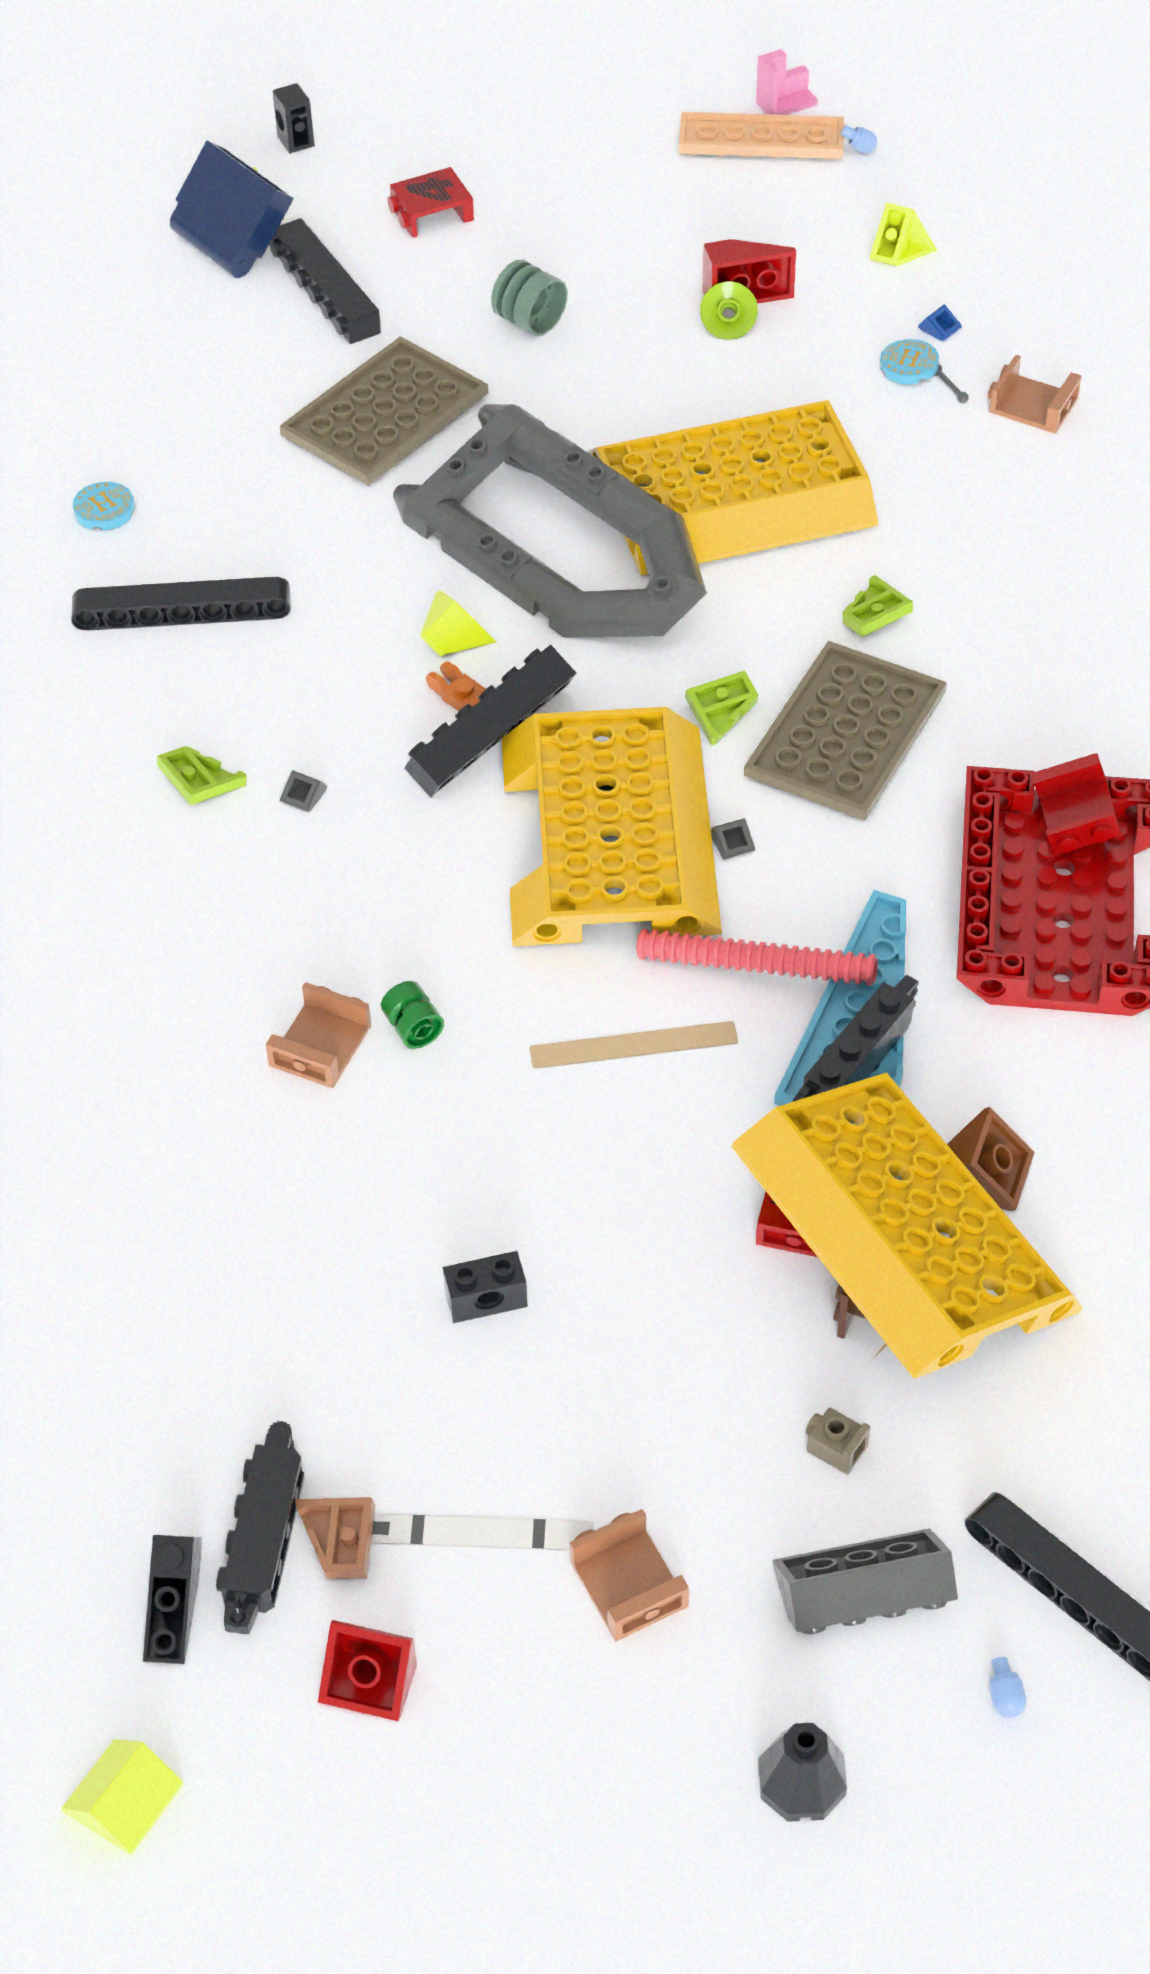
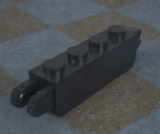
M906 974L895 987L883 982L804 1076L803 1087L791 1102L867 1079L907 1031L912 1021L913 1009L916 1006L914 998L918 992L917 986L919 981Z
M277 1420L276 1423L273 1422L270 1425L264 1445L255 1444L252 1459H246L244 1464L243 1483H246L244 1494H238L236 1497L234 1518L237 1519L235 1530L228 1531L225 1553L229 1556L226 1567L221 1566L219 1568L216 1581V1590L222 1593L225 1605L224 1628L226 1632L250 1634L258 1612L266 1613L276 1605L297 1513L295 1503L296 1499H300L305 1478L301 1465L302 1458L294 1449L292 1428H290V1424L282 1420L280 1422Z

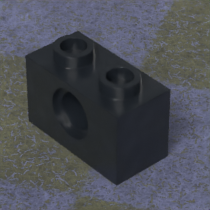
M298 83L272 90L277 137L289 154L314 147L311 104L308 96Z
M517 1250L442 1267L444 1292L453 1324L528 1307L527 1283Z

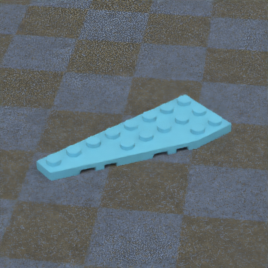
M873 890L843 954H847L849 951L853 952L855 956H858V953H864L865 957L875 954L878 959L876 980L872 986H867L866 982L863 981L858 985L855 984L854 980H851L850 983H845L844 979H840L839 982H834L833 978L830 979L774 1095V1104L781 1106L791 1103L798 1091L803 1087L804 1076L881 984L885 982L895 987L905 976L906 899ZM903 1036L868 1078L887 1072L898 1087H901L903 1079Z

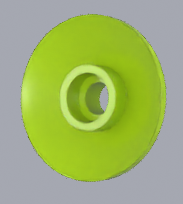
M722 282L714 285L705 293L700 305V317L704 327L709 333L720 339L731 340L746 335L753 328L758 316V305L753 293L744 285L736 282ZM728 309L732 310L734 316L726 318L723 312Z

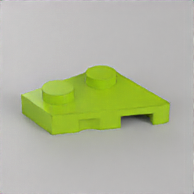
M873 575L869 579V587L866 591L860 590L855 596L854 602L849 604L842 612L843 623L861 637H864L913 612V601L878 576Z
M745 670L686 689L685 699L711 746L715 745L757 704L759 697Z
M188 746L157 755L158 768L190 805L246 786L247 775L239 770L236 774H232L221 768L222 762L212 757L203 756L199 751Z

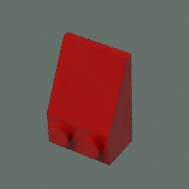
M736 239L703 243V294L705 295L716 284L736 282L744 285L753 293L757 304L794 298L796 248Z

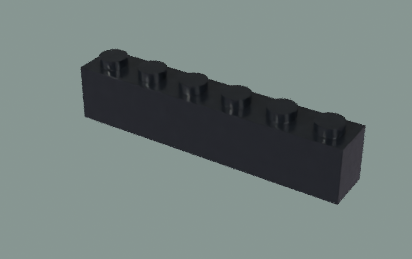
M299 218L279 225L269 244L273 256L281 260L287 273L291 272L298 286L304 288L308 293L313 304L316 303L320 307L325 319H329L334 324L336 332L339 335H343L349 344L380 334L379 309L303 219Z
M551 644L542 652L538 648L531 652L524 659L525 665L519 670L516 667L511 668L501 678L502 684L497 688L493 685L489 686L479 695L478 699L480 701L473 707L469 703L465 705L455 715L457 720L450 726L446 722L443 723L432 733L433 739L425 744L421 741L409 751L410 759L404 769L430 798L570 684L577 672Z

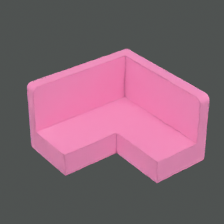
M782 49L758 56L756 103L766 114L788 115L818 104V99L808 89L809 70L804 65L786 70L787 54Z

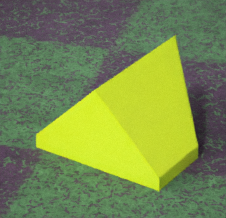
M886 202L869 259L899 266L938 251L913 209Z
M441 590L435 593L420 637L440 657L496 643L454 599Z

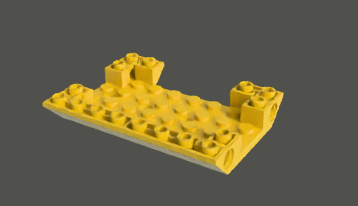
M829 400L599 446L588 451L636 485L645 484L646 487L641 488L650 493L655 500L661 504L668 505L683 516L698 564L878 526L870 477ZM762 459L764 462H757L755 460ZM623 535L640 575L649 574L639 545Z
M668 707L539 713L531 715L502 738L504 792L538 790L543 864L510 888L513 946L582 942V924L651 921V931L659 930L660 934L663 931H669L671 935L674 932H680L681 936H684L685 933H690L692 936L697 934L702 936L722 935L699 727ZM605 736L609 740L600 742L595 740V738ZM604 785L612 786L614 789L610 791H602L598 788ZM606 836H615L618 838V840L614 842H606L603 840V838ZM610 888H619L623 892L613 895L606 891Z
M887 1072L775 1107L737 1138L731 1146L914 1379L971 1357L983 1337L1015 1324H1018L1028 1334L1078 1314L1083 1309L1069 1289ZM894 1177H901L902 1180H898ZM940 1233H947L949 1237H945ZM986 1290H993L997 1296L990 1294Z

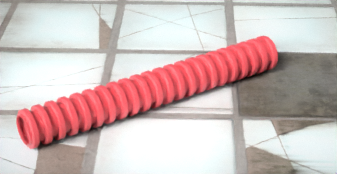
M643 928L639 933L636 946L637 955L641 960L646 959V957H649L650 961H656L659 958L661 962H667L670 959L671 963H677L680 960L684 965H687L689 962H692L693 966H698L699 963H702L704 967H709L710 964H713L714 968H720L721 965H724V968L728 970L731 967H735L736 971H741L742 968H745L747 972H752L753 969H756L757 973H763L764 970H767L768 974L771 975L776 971L780 976H784L785 973H789L790 977L800 974L801 978H807V975H811V978L814 980L818 979L819 976L822 977L823 981L833 978L834 982L844 979L845 983H850L851 980H854L855 984L858 985L863 981L866 982L867 986H872L875 982L878 968V959L875 954L865 957L864 953H858V956H855L851 951L843 954L842 950L832 953L831 949L821 952L820 948H815L814 951H810V947L807 946L802 950L798 945H794L792 948H789L788 944H782L781 947H778L777 943H771L770 946H767L766 942H760L757 945L753 940H750L749 943H745L744 939H739L738 942H735L733 938H728L727 941H724L723 937H717L716 940H713V937L709 935L704 939L700 934L695 935V937H692L690 933H685L684 936H681L680 932H674L671 935L669 931H663L660 934L659 930L649 932L646 928Z

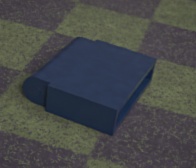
M206 140L175 198L178 204L170 217L169 224L174 232L235 278H241L249 273L257 257L262 259L294 198L226 148Z

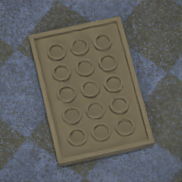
M400 336L279 425L280 435L369 486L489 393L488 384Z
M828 640L745 764L744 776L866 821L944 696L947 682Z

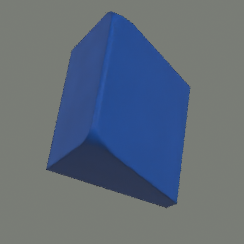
M943 304L927 316L917 327L943 342L963 326L949 308Z

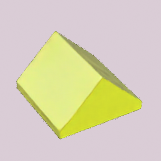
M114 1739L61 1809L65 1814L132 1855L183 1786V1782L143 1742Z

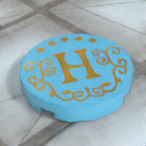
M918 339L898 340L887 345L881 352L880 369L885 372V376L889 380L896 383L917 384L919 379L926 377V380H928L938 371L939 354L935 347L925 341Z
M97 482L88 485L80 490L73 499V512L76 520L85 528L92 530L93 527H100L101 530L118 528L130 520L132 511L135 510L134 497L130 489L115 482Z

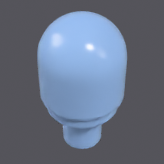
M845 124L840 132V135L849 139L851 147L862 153H870L877 146L876 135L864 127L857 126L853 129Z
M1007 1657L994 1658L991 1661L994 1676L989 1680V1691L993 1706L1002 1716H1018L1026 1706V1694L1022 1679L1019 1678L1018 1673L1011 1672Z

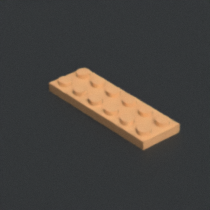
M681 112L679 153L689 155L714 154L716 156L742 155L744 157L769 156L772 158L797 157L804 159L808 157L843 159L844 136L840 135V132L844 126V117Z

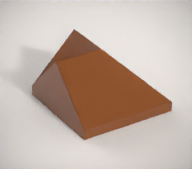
M987 1107L971 1120L947 1145L1001 1209L1013 1211L1017 1208L1035 1152L991 1107Z

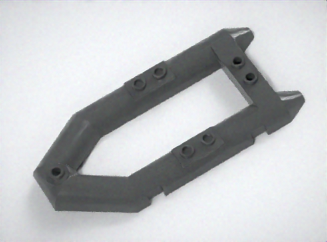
M485 404L478 412V419L482 428L423 484H400L393 492V499L405 525L426 540L433 535L441 541V550L531 615L534 616L538 611L549 618V628L562 637L664 636L707 594L686 522L680 513L668 505L661 504L650 493L559 432L551 430L541 420L515 404ZM508 457H511L637 543L651 580L645 589L583 591L464 508L460 503Z

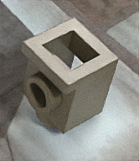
M828 1407L823 1416L815 1413L806 1427L805 1434L808 1435L807 1452L848 1475L869 1445L871 1426L865 1422L861 1425L833 1408Z

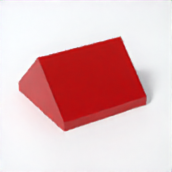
M332 1620L329 1627L318 1703L399 1721L417 1667L414 1638Z

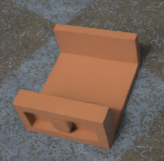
M1015 355L1009 365L1005 364L1003 366L998 381H993L987 395V398L991 400L989 412L1056 434L1079 399L1082 375L1071 372L1061 388L1019 375L1021 356Z
M305 982L302 986L304 1006L284 1037L271 1034L265 1044L268 1064L270 1067L333 1089L371 1028L369 1004L359 998L348 997L333 992L327 987Z
M643 1509L632 1514H620L610 1524L597 1530H586L580 1533L574 1541L570 1542V1562L615 1642L689 1607V1586L682 1575L673 1577L646 1531V1514Z

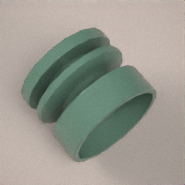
M524 259L515 260L503 269L494 284L491 294V306L494 313L513 324L516 323L517 326L535 336L545 335L554 328L563 315L568 301V289L565 282L546 271L543 272V270Z

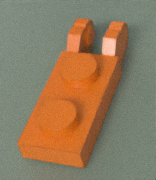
M449 661L440 665V672L451 684L448 685L445 679L435 672H430L425 676L429 688L434 690L442 697L443 701L457 711H460L468 703L472 707L480 701L478 699L479 695L486 689L466 674H462L459 668Z

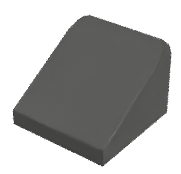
M292 770L279 801L310 813L328 786L320 780Z
M746 818L714 826L711 829L712 840L723 860L756 850Z

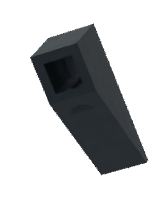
M153 1535L143 1662L185 1664L199 1582L202 1537Z

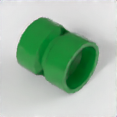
M405 981L397 984L382 998L380 1003L381 1011L390 1024L395 1027L396 1033L407 1048H422L433 1042L442 1033L444 1019L435 1006L430 1003L429 997L417 982Z

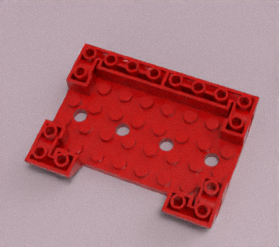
M967 766L956 979L990 1005L1134 1016L1149 1009L1150 935L1138 934L1134 950V855L1150 847V779L1106 776L1121 835L1110 838L1105 842H1097L1077 848L1072 852L1054 855L1045 831L1047 826L1041 802L1036 789H1034L1031 773L1035 771ZM1066 869L1072 874L1061 875L1056 870ZM1065 921L1069 923L1071 926L1068 928L1058 927L1055 924V922ZM1065 975L1070 981L1059 982L1053 976Z

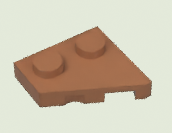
M372 1497L296 1499L295 1505L326 1578H367L375 1503Z

